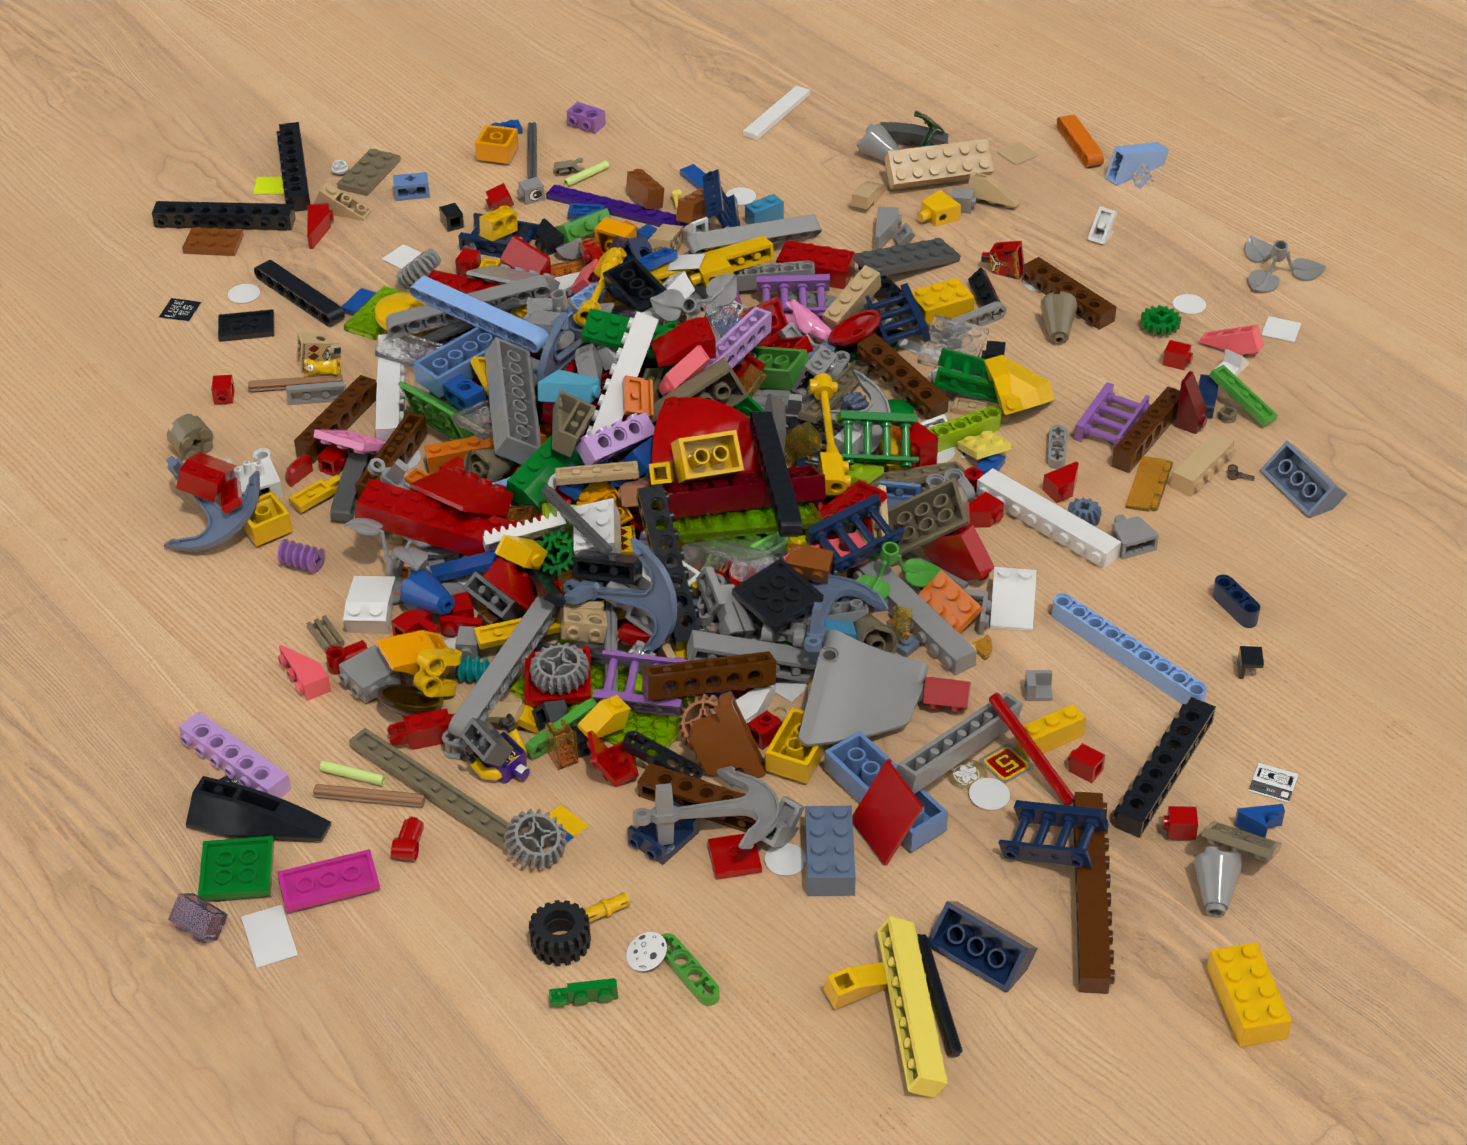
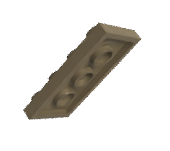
M370 148L337 183V188L368 196L401 161L400 155Z

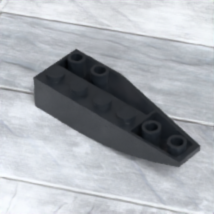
M206 776L201 778L192 792L186 820V827L224 837L250 838L273 836L276 840L322 841L332 825L331 821L287 800L250 787Z

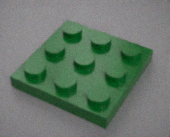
M264 836L203 841L198 887L199 901L271 896L274 837Z

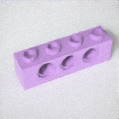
M644 412L640 415L634 413L624 422L622 419L618 420L608 429L605 426L597 430L594 435L589 433L581 437V442L575 448L585 465L598 464L643 444L653 437L655 427L647 413Z

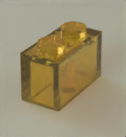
M809 421L786 431L784 458L787 464H791L821 450L822 435Z

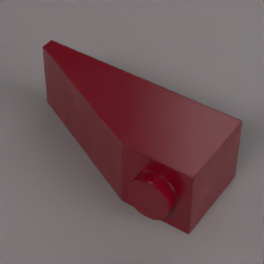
M1189 371L1181 381L1175 427L1197 434L1201 428L1206 426L1208 420L1205 417L1207 409L1195 375L1192 371Z

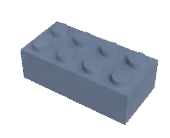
M852 805L805 806L808 896H855L856 876Z

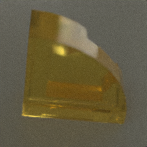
M988 635L971 643L977 650V655L984 661L991 656L992 640Z

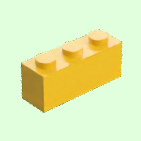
M1071 704L1023 725V727L1044 754L1083 737L1086 717L1074 704ZM1016 739V747L1027 760H1030L1031 758Z

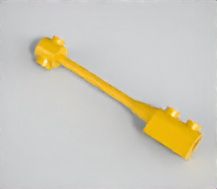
M621 247L610 248L600 257L593 271L600 280L590 300L582 302L579 310L573 315L574 321L579 326L583 327L585 325L590 308L601 309L597 301L605 287L603 272L623 263L627 254Z
M821 373L813 379H809L808 386L809 395H814L817 400L821 401L827 442L826 452H820L818 470L825 475L826 495H840L846 491L847 487H850L851 476L845 475V473L849 472V462L843 461V457L838 451L832 427L829 399L833 397L834 393L837 394L838 384L837 382H832L830 375Z

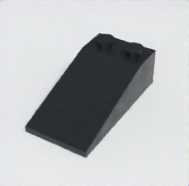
M636 257L603 272L607 291L616 300L636 312L642 313L652 308L650 298L667 290Z

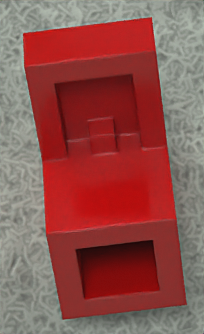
M409 610L391 621L393 636L421 630L440 634L439 627L432 622L431 613L425 610Z

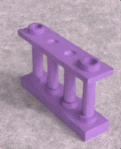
M830 274L756 276L757 293H762L763 302L770 300V293L781 292V305L784 314H790L793 312L786 305L788 292H799V303L816 314L823 322L822 314L828 308L825 307L824 291H829ZM806 291H817L818 307H807Z
M1106 382L1077 422L1074 440L1082 442L1085 436L1092 435L1113 442L1116 446L1151 406L1149 404L1150 396L1146 395L1141 403L1115 395L1113 392L1114 384ZM1112 402L1135 409L1132 414L1110 407L1108 404H1112ZM1107 413L1128 421L1124 425L1100 417V415ZM1100 424L1118 430L1120 433L1114 435L1093 428V425Z
M615 649L610 651L603 650L602 656L604 664H608L604 688L601 690L594 689L593 699L597 703L618 695L631 708L630 711L676 717L683 714L681 707H683L682 699L666 698L660 701H648L645 694H635L634 689L639 668L689 660L682 657L666 658L624 653ZM617 666L630 667L626 689L623 692L612 690Z

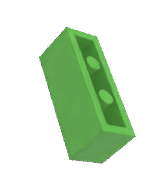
M604 208L558 225L555 228L563 234L564 243H568L594 233V228L605 217L610 219L611 217L608 208Z

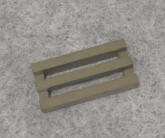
M326 615L322 616L320 621L318 618L315 619L313 624L311 622L306 623L307 629L325 653L331 646H344L343 638ZM324 625L326 626V628L328 629V631L331 633V635L334 637V639L336 640L337 643H335V641L332 639V637L330 636V634H329V633L327 632V630L325 629ZM316 628H319L321 633L324 635L325 639L329 642L330 646H327L325 641L317 632Z

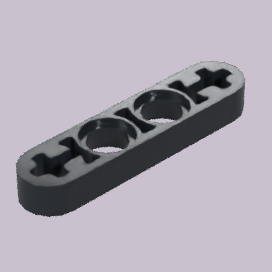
M629 731L625 734L622 747L631 755L648 764L652 763L697 779L702 778L703 769L698 764L639 732ZM647 750L656 751L658 756L649 755ZM667 761H675L678 766L672 767L668 765Z

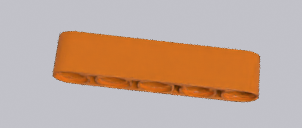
M1073 114L1057 118L1059 132L1085 167L1102 165L1104 163L1102 150L1077 116Z

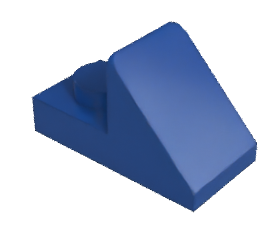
M1283 804L1237 808L1234 824L1240 830L1266 838L1268 827L1282 826L1285 809Z

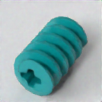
M462 654L461 664L456 666L457 678L459 677L460 681L467 679L469 682H474L476 679V682H478L490 665L488 657H485L483 662H480L479 656H476L475 660L472 661L471 655H468L465 661Z

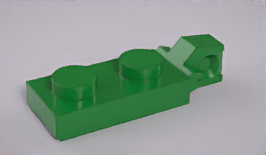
M615 978L567 983L565 988L549 989L551 1007H564L569 1004L584 1005L588 1002L596 1001L610 1002L619 999L617 980Z

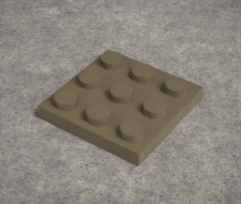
M1216 821L1204 827L1202 837L1207 838L1206 842L1217 846H1220L1221 843L1226 844L1234 852L1243 854L1244 851L1253 853V858L1261 861L1272 859L1279 852L1282 844Z

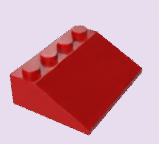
M455 466L454 469H442L410 483V488L458 510L506 517L514 494L507 491L506 486L496 483L492 484V480L487 478L480 479L479 474L473 472L466 473L467 469Z

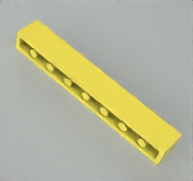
M889 916L878 928L877 933L908 1092L935 1098L948 1083L934 1021L930 993L928 992L926 974L923 968L922 955L919 949L918 936L914 922Z

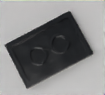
M274 309L218 315L219 342L275 336Z

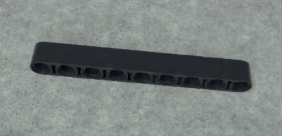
M772 411L750 412V427L779 536H802V519Z

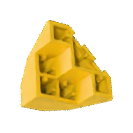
M1004 355L984 360L988 377L992 378L1002 415L1055 400L1050 381Z

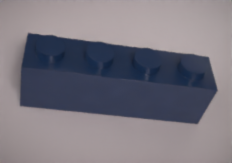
M946 901L928 938L933 949L1005 992H1009L1028 970L1038 949L958 901Z

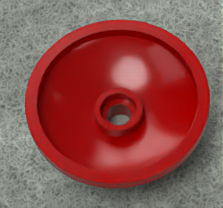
M865 310L846 318L831 331L829 335L830 342L836 346L857 345V343L875 332L880 324L881 315L877 310Z

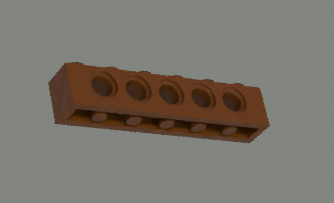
M1037 257L1023 265L1022 280L1045 295L1052 292L1060 294V291L1072 294L1076 298L1078 305L1076 315L1098 330L1115 322L1117 306L1042 258Z
M876 333L857 343L858 359L868 365L871 371L878 374L886 384L888 383L909 405L917 409L921 416L929 420L948 411L949 398Z
M360 375L294 440L297 458L304 454L310 455L312 464H314L318 460L317 456L329 446L328 444L321 443V439L313 437L315 429L348 430L376 401V380Z
M1169 386L1165 388L1114 447L1111 467L1126 473H1130L1176 419L1180 390Z
M407 412L374 458L382 459L385 463V468L392 467L398 458L407 464L428 434L426 417ZM368 467L355 484L357 499L361 496L370 479L381 481L380 475H372L368 471Z
M770 651L643 666L642 691L648 701H660L666 698H682L689 695L701 696L705 693H724L729 690H745L753 687L764 688L768 685H775L777 661Z
M652 763L648 764L638 780V797L655 802L656 785L671 783L673 801L681 806L736 799L746 795ZM748 816L703 818L745 833L757 822Z

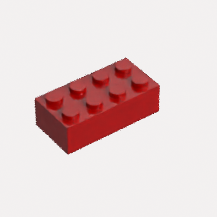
M786 240L776 259V263L812 261L815 264V274H830V287L845 289L855 270V261H853L855 252L847 249Z

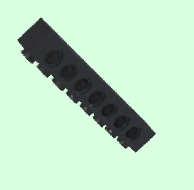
M299 122L279 124L280 131H276L285 203L294 204L295 212L308 210V205L311 204Z
M156 201L152 210L154 227L161 228L201 227L211 229L292 230L296 219L294 204Z
M662 484L638 488L636 499L648 547L664 565L672 583L680 585L678 588L674 587L677 603L682 602L686 605L684 607L677 606L676 624L671 634L674 649H686L692 630L704 632V629L697 620L699 618L698 606L693 604V587L688 585V568L683 566L684 552L677 543L679 541V533L673 527L674 514L668 508L670 503L667 491L664 492ZM652 508H659L660 511H653ZM662 526L665 530H659L656 527ZM668 545L670 549H663L661 546ZM673 564L675 568H668L666 565ZM681 622H688L690 626H683Z
M1193 697L1189 699L1187 704H1182L1178 718H1173L1169 732H1164L1160 746H1155L1152 752L1151 760H1146L1144 763L1142 774L1135 777L1132 785L1133 788L1126 791L1122 805L1118 804L1113 814V817L1116 818L1114 828L1138 838L1142 836L1212 725L1216 706Z

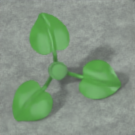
M886 542L878 554L868 558V562L881 559L882 566L878 578L876 579L874 576L867 574L858 577L856 581L869 586L875 592H879L885 600L889 595L890 586L888 583L880 580L882 579L885 567L892 566L897 560L901 571L906 573V581L912 586L919 588L927 586L942 569L928 561L916 558L907 560L904 567L901 559L902 555L898 554L899 546L894 542Z

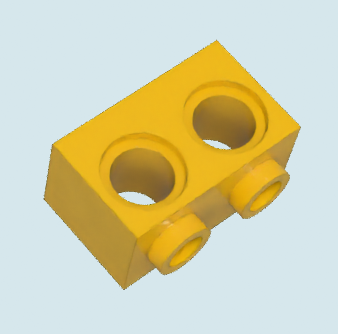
M501 206L479 217L480 236L490 241H495L518 231L517 211L509 206Z

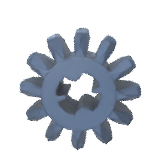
M851 392L840 400L841 410L859 411L869 406L866 395L862 396L861 392Z
M1084 497L1081 500L1075 498L1074 502H1070L1067 510L1093 526L1099 524L1102 513L1098 502H1092V498L1087 500Z

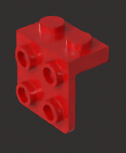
M592 730L587 732L589 739L587 740V746L592 754L590 757L591 764L595 769L601 771L606 781H610L616 788L639 776L635 756L623 749L622 741L608 748Z

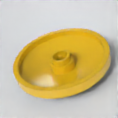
M410 292L392 294L384 297L376 304L375 319L382 328L387 330L385 319L388 315L426 304L415 299ZM440 327L408 336L421 337L438 330Z

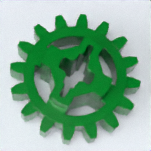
M1158 305L1157 308L1151 306V309L1145 308V312L1141 313L1140 324L1142 329H1147V333L1153 332V335L1160 334L1161 336L1164 333L1171 335V332L1176 333L1177 329H1180L1181 316H1179V312H1174V308L1168 309V306L1162 307L1161 305Z
M558 530L557 535L555 532L550 531L549 537L543 534L544 540H537V543L548 551L541 566L543 572L547 574L550 571L552 576H555L556 572L563 576V570L570 573V566H573V557L575 556L574 538L570 539L571 535L568 533L563 536L561 530ZM559 540L566 542L568 546H561ZM558 549L560 552H558L557 557H555L554 554H556V550ZM546 561H552L554 566L548 565Z

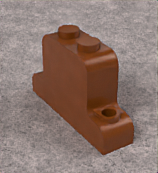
M732 692L720 695L717 705L714 706L715 714L695 720L691 724L690 736L687 737L689 747L696 752L698 765L703 767L707 774L713 776L718 775V769L733 766L735 769L742 768L745 774L756 778L765 775V761Z

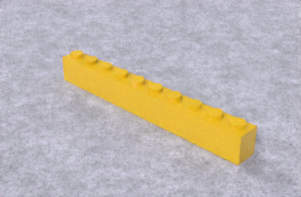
M764 236L701 253L705 254L702 261L722 253L732 266L733 272L774 260L773 243ZM663 264L657 267L656 270L649 271L661 284L671 275L685 271L688 278L698 273L697 269L667 270L669 264ZM606 290L605 303L614 302V306L623 304Z

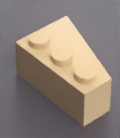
M662 224L648 239L652 251L655 252L662 249V247H667L677 251L678 254L683 240V226Z

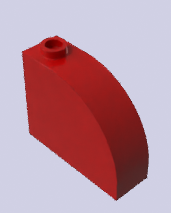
M974 525L963 526L921 546L928 559L934 565L962 580L978 579V581H982L989 577V573L995 567Z

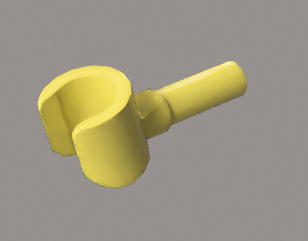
M680 189L671 191V200L674 201L676 210L678 200L682 198Z

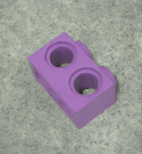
M576 102L566 111L568 126L596 134L606 125L605 110Z

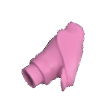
M795 299L786 302V305L793 312L790 314L785 313L788 323L792 321L803 336L808 334L810 338L817 339L818 343L829 340L832 330L816 314Z

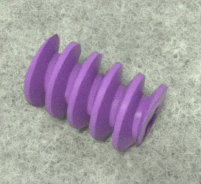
M283 539L278 548V561L280 564L311 573L318 572L325 560L323 549L320 548L318 551L317 547L303 546L302 543L296 544L295 541L289 542L288 539Z

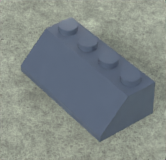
M1287 440L1260 469L1310 518L1334 509L1347 495L1342 488L1299 448Z

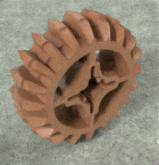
M703 694L702 699L695 696L694 703L687 701L689 705L687 709L681 707L684 714L677 715L678 719L682 721L676 724V727L681 729L678 732V736L682 738L681 742L687 745V748L691 751L694 749L689 747L687 737L690 736L691 724L695 720L712 715L710 709H714L718 700L715 695H711L709 698L707 694Z

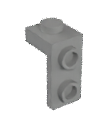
M963 588L983 608L979 625V634L983 635L984 627L988 628L990 615H986V612H991L992 600H988L989 591Z

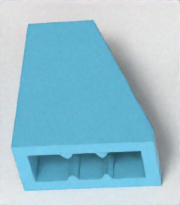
M557 370L538 382V401L555 402L559 390H562L587 403H591L600 397V379Z

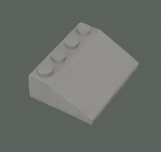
M500 264V266L490 265L466 272V275L474 279L501 285L540 274L533 270L525 272L524 269L519 267L511 269L510 266ZM548 273L542 275L546 277L551 293L559 288L560 282L555 280L553 275Z

